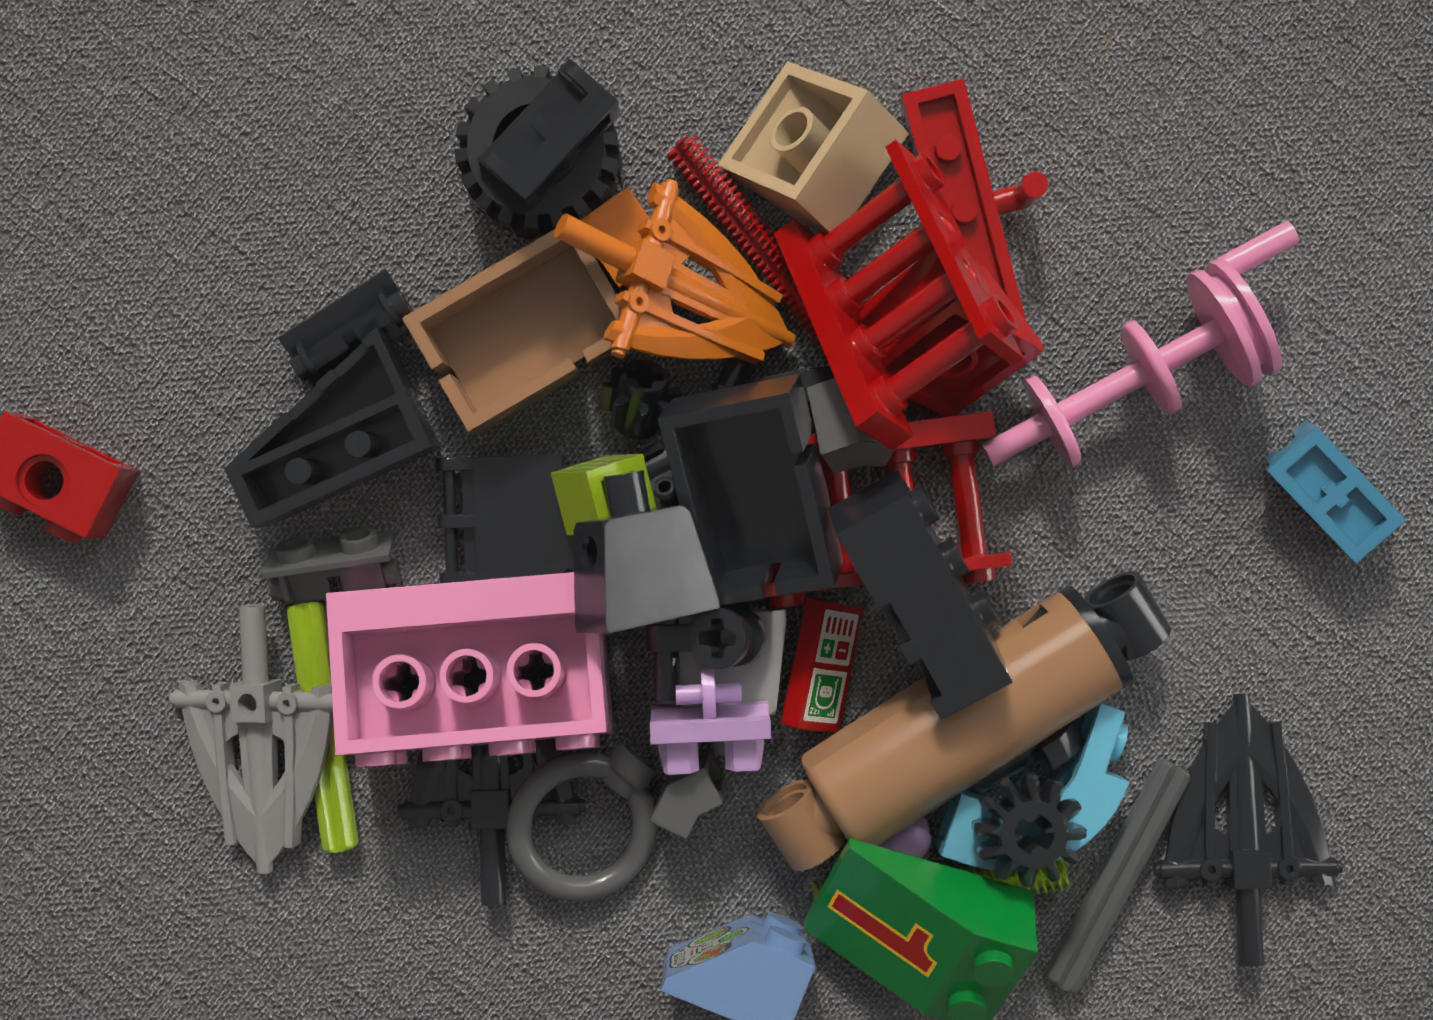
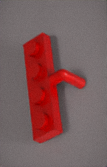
M964 78L902 94L900 104L914 156L917 157L921 153H925L940 169L946 180V185L940 191L975 261L989 271L1026 320L999 215L1033 206L1048 189L1046 176L1041 172H1030L1019 184L993 191Z

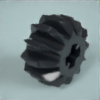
M1025 772L1021 781V792H1018L1010 779L1002 777L998 780V787L1005 798L998 803L991 796L983 794L978 800L979 804L992 814V818H978L972 821L971 829L976 834L989 837L977 847L978 855L984 861L998 858L995 863L994 873L1002 880H1006L1018 868L1020 883L1024 887H1033L1036 881L1037 868H1041L1044 875L1051 882L1058 881L1060 879V872L1054 861L1061 856L1066 862L1075 865L1080 858L1072 848L1066 845L1067 840H1081L1087 836V829L1074 822H1068L1082 810L1080 803L1074 798L1060 801L1064 785L1055 779H1051L1040 790L1038 775L1033 772ZM1021 819L1031 823L1035 821L1042 828L1040 835L1036 839L1027 835L1022 837L1015 830Z

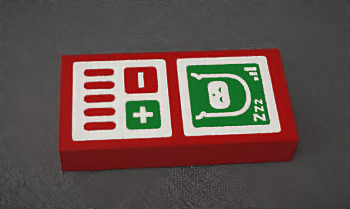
M810 598L806 599L781 724L797 729L839 732L863 608Z

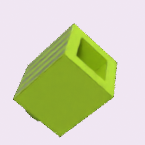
M643 454L606 455L551 472L567 535H573L577 522L610 516L603 478L605 476L644 470L650 508L656 507Z

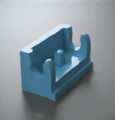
M1305 420L1293 431L1292 437L1294 439L1279 452L1273 450L1267 456L1266 461L1269 466L1266 470L1357 564L1400 527L1406 519L1316 425Z

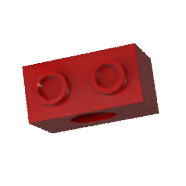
M4 411L0 418V508L21 516L25 509L47 519L43 526L46 531L72 543L80 544L83 537L106 538L140 470L29 415ZM55 464L63 474V486L61 491L51 498L43 488V476L46 470Z

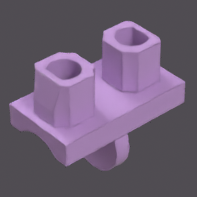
M701 665L702 684L676 685V705L651 706L650 743L651 745L658 744V751L665 774H691L699 771L698 742L724 741L726 770L734 772L757 771L761 768L764 739H771L768 700L742 702L741 682L715 683L714 669Z

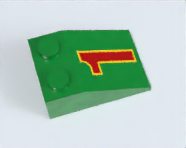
M851 838L847 841L804 919V930L921 1013L943 1020H992L1038 953L1034 895L1032 890L866 842L856 841Z

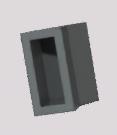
M835 378L807 387L820 453L834 474L857 466L887 465L895 449L893 451L856 428Z
M710 747L699 752V771L691 774L668 776L657 798L650 819L651 822L687 839L699 815L723 804L727 780Z

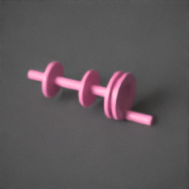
M1285 221L1209 262L1206 272L1196 269L1187 275L1188 294L1201 324L1196 329L1157 349L1146 331L1135 320L1125 322L1122 326L1121 336L1132 363L1059 403H1056L1047 387L1037 376L1030 374L1022 378L1026 395L1036 415L981 444L991 465L994 467L1049 437L1064 462L1070 468L1078 466L1081 462V452L1070 425L1145 386L1162 410L1170 414L1180 411L1182 401L1170 371L1213 348L1230 372L1243 385L1249 387L1256 385L1260 382L1262 373L1272 376L1280 372L1283 366L1282 356L1274 331L1260 303L1240 275L1298 244L1299 237L1293 225L1289 221Z

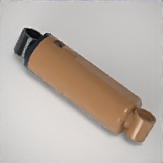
M1130 571L1115 575L1093 588L1085 599L1072 586L1066 585L993 632L1013 683L940 720L930 702L932 698L924 677L804 753L801 758V765L809 780H798L777 790L760 806L757 811V818L790 868L794 871H805L823 863L842 846L845 837L847 840L851 838L855 841L879 846L1132 684L1134 677L1127 661L1142 657L1155 650L1170 636L1172 629L1139 572Z

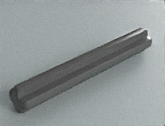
M1163 759L1155 763L1046 969V977L1055 986L1070 993L1079 991L1190 781V774L1186 770Z

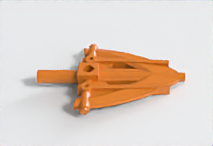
M667 179L661 185L656 182L651 185L648 194L649 205L654 208L651 219H646L639 223L637 232L641 234L642 239L630 245L567 213L559 219L554 231L555 238L617 268L618 273L615 282L628 287V291L625 290L616 295L614 304L618 305L621 314L619 320L610 323L603 336V340L611 342L610 350L612 351L611 355L623 359L630 350L657 357L680 360H721L736 357L751 364H756L764 361V350L778 345L790 348L793 345L796 336L787 330L775 306L780 303L783 295L760 281L748 262L730 241L702 214L678 197L680 192L678 182ZM688 258L711 271L718 284L682 265V263ZM671 303L707 318L711 322L696 324L673 313Z

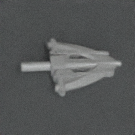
M249 604L239 606L242 681L230 684V682H219L212 685V690H202L201 684L198 682L180 680L178 681L179 689H175L169 695V703L176 708H182L189 743L198 770L212 801L222 816L226 845L240 843L246 853L256 863L257 873L268 874L273 872V861L285 847L294 848L301 844L302 819L313 799L322 775L330 743L333 721L331 684L313 687L312 692H304L300 689V683H291L282 687V679H269L265 605ZM238 734L242 777L235 768L233 737ZM277 737L284 741L285 772L279 782Z

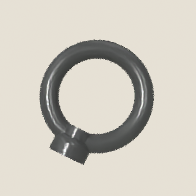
M621 741L616 744L609 755L595 752H575L556 757L538 767L524 780L517 790L507 816V846L512 861L519 873L527 882L542 893L566 901L582 902L606 897L626 886L642 870L655 844L657 824L650 821L655 803L648 786L658 775L656 769ZM583 777L600 779L613 791L626 799L632 814L630 840L621 856L610 866L597 873L583 876L560 873L552 869L541 859L534 846L532 820L536 808L549 791L565 781Z

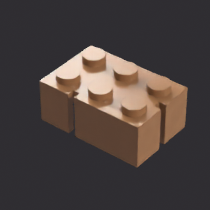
M555 229L402 318L431 369L441 375L451 370L456 374L457 378L449 374L438 381L467 431L475 435L483 433L579 377L581 374L575 364L584 358L591 368H594L613 357L610 350L611 342L603 340V336L610 323L619 320L621 312L618 305L614 304L617 294L596 258L555 238Z

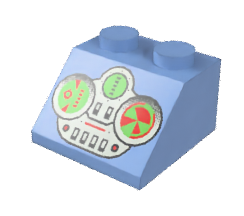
M769 912L764 920L749 914L669 948L663 964L661 991L731 1020H794L816 967L809 937L801 935L803 927L800 924L782 915Z

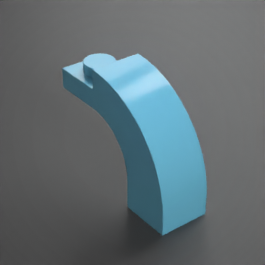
M1100 703L1082 715L1078 729L1084 742L1076 754L1066 762L1065 767L1056 779L1064 785L1060 801L1074 798L1082 807L1078 815L1068 821L1080 824L1087 829L1085 839L1067 840L1066 845L1074 851L1090 841L1107 824L1120 805L1130 783L1118 774L1107 771L1109 761L1116 762L1123 752L1128 735V726L1122 724L1125 716L1124 711L1104 703ZM965 790L948 801L934 846L943 857L971 866L994 870L998 858L984 861L976 851L977 847L989 837L976 834L971 829L973 820L992 818V814L979 804L980 794ZM1021 819L1015 830L1022 837L1027 835L1036 839L1040 835L1042 828L1035 821L1031 823Z

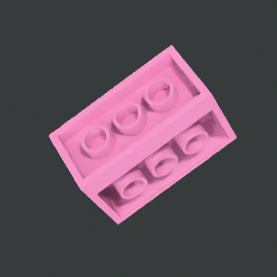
M574 572L326 593L335 755H355L356 767L408 764L407 751L422 750L423 762L472 758L471 746L489 744V756L536 753L535 740L555 739L556 750L600 747L599 735L614 734L607 636L602 633L576 632ZM543 657L545 663L554 666L553 677L545 680V687L538 690L536 683L528 680L527 673L528 669L535 667L536 659ZM477 663L478 668L485 670L487 674L486 682L479 685L478 693L476 694L473 693L472 688L465 687L464 685L465 674L471 672L472 665ZM410 670L412 674L419 676L418 689L413 690L411 698H409L408 694L402 693L401 689L402 680L407 678Z

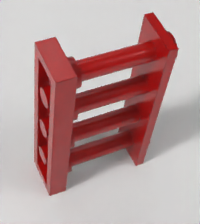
M896 139L885 148L900 179L828 234L820 231L815 235L794 218L774 233L856 428L892 451L914 436L903 413V410L908 407L907 399L985 344L1012 366H1015L1024 359L1012 335L1013 332L1019 329L1018 322L1005 302L996 294L992 295L940 191L946 185L943 174L927 154L921 153L915 157ZM912 202L922 224L851 278L845 279L839 268V265L844 262L842 255ZM935 249L945 272L870 327L864 325L859 313L864 309L863 301L924 255ZM958 296L969 321L892 377L887 375L880 361L886 356L884 349Z
M993 411L908 422L914 436L895 449L886 465V474L889 475L899 470L908 487L912 490L914 483L911 462L917 461L916 449L941 446L942 457H949L960 549L971 571L962 576L965 583L997 579L995 567L1013 565L1011 552L987 553L974 453H980V440L996 437ZM811 434L807 445L817 444L830 504L833 506L851 496L848 470L834 474L821 456L817 434ZM840 540L843 563L835 586L809 591L864 584ZM782 562L774 563L772 581H770L764 596L768 597L769 608L805 604L806 592L809 591L776 596L773 583Z

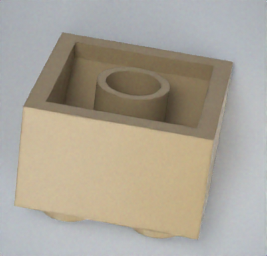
M787 61L717 166H722V170L725 173L727 172L728 175L798 222L828 234L859 209L885 168L891 162L885 147L895 139L902 145L909 133L868 90Z

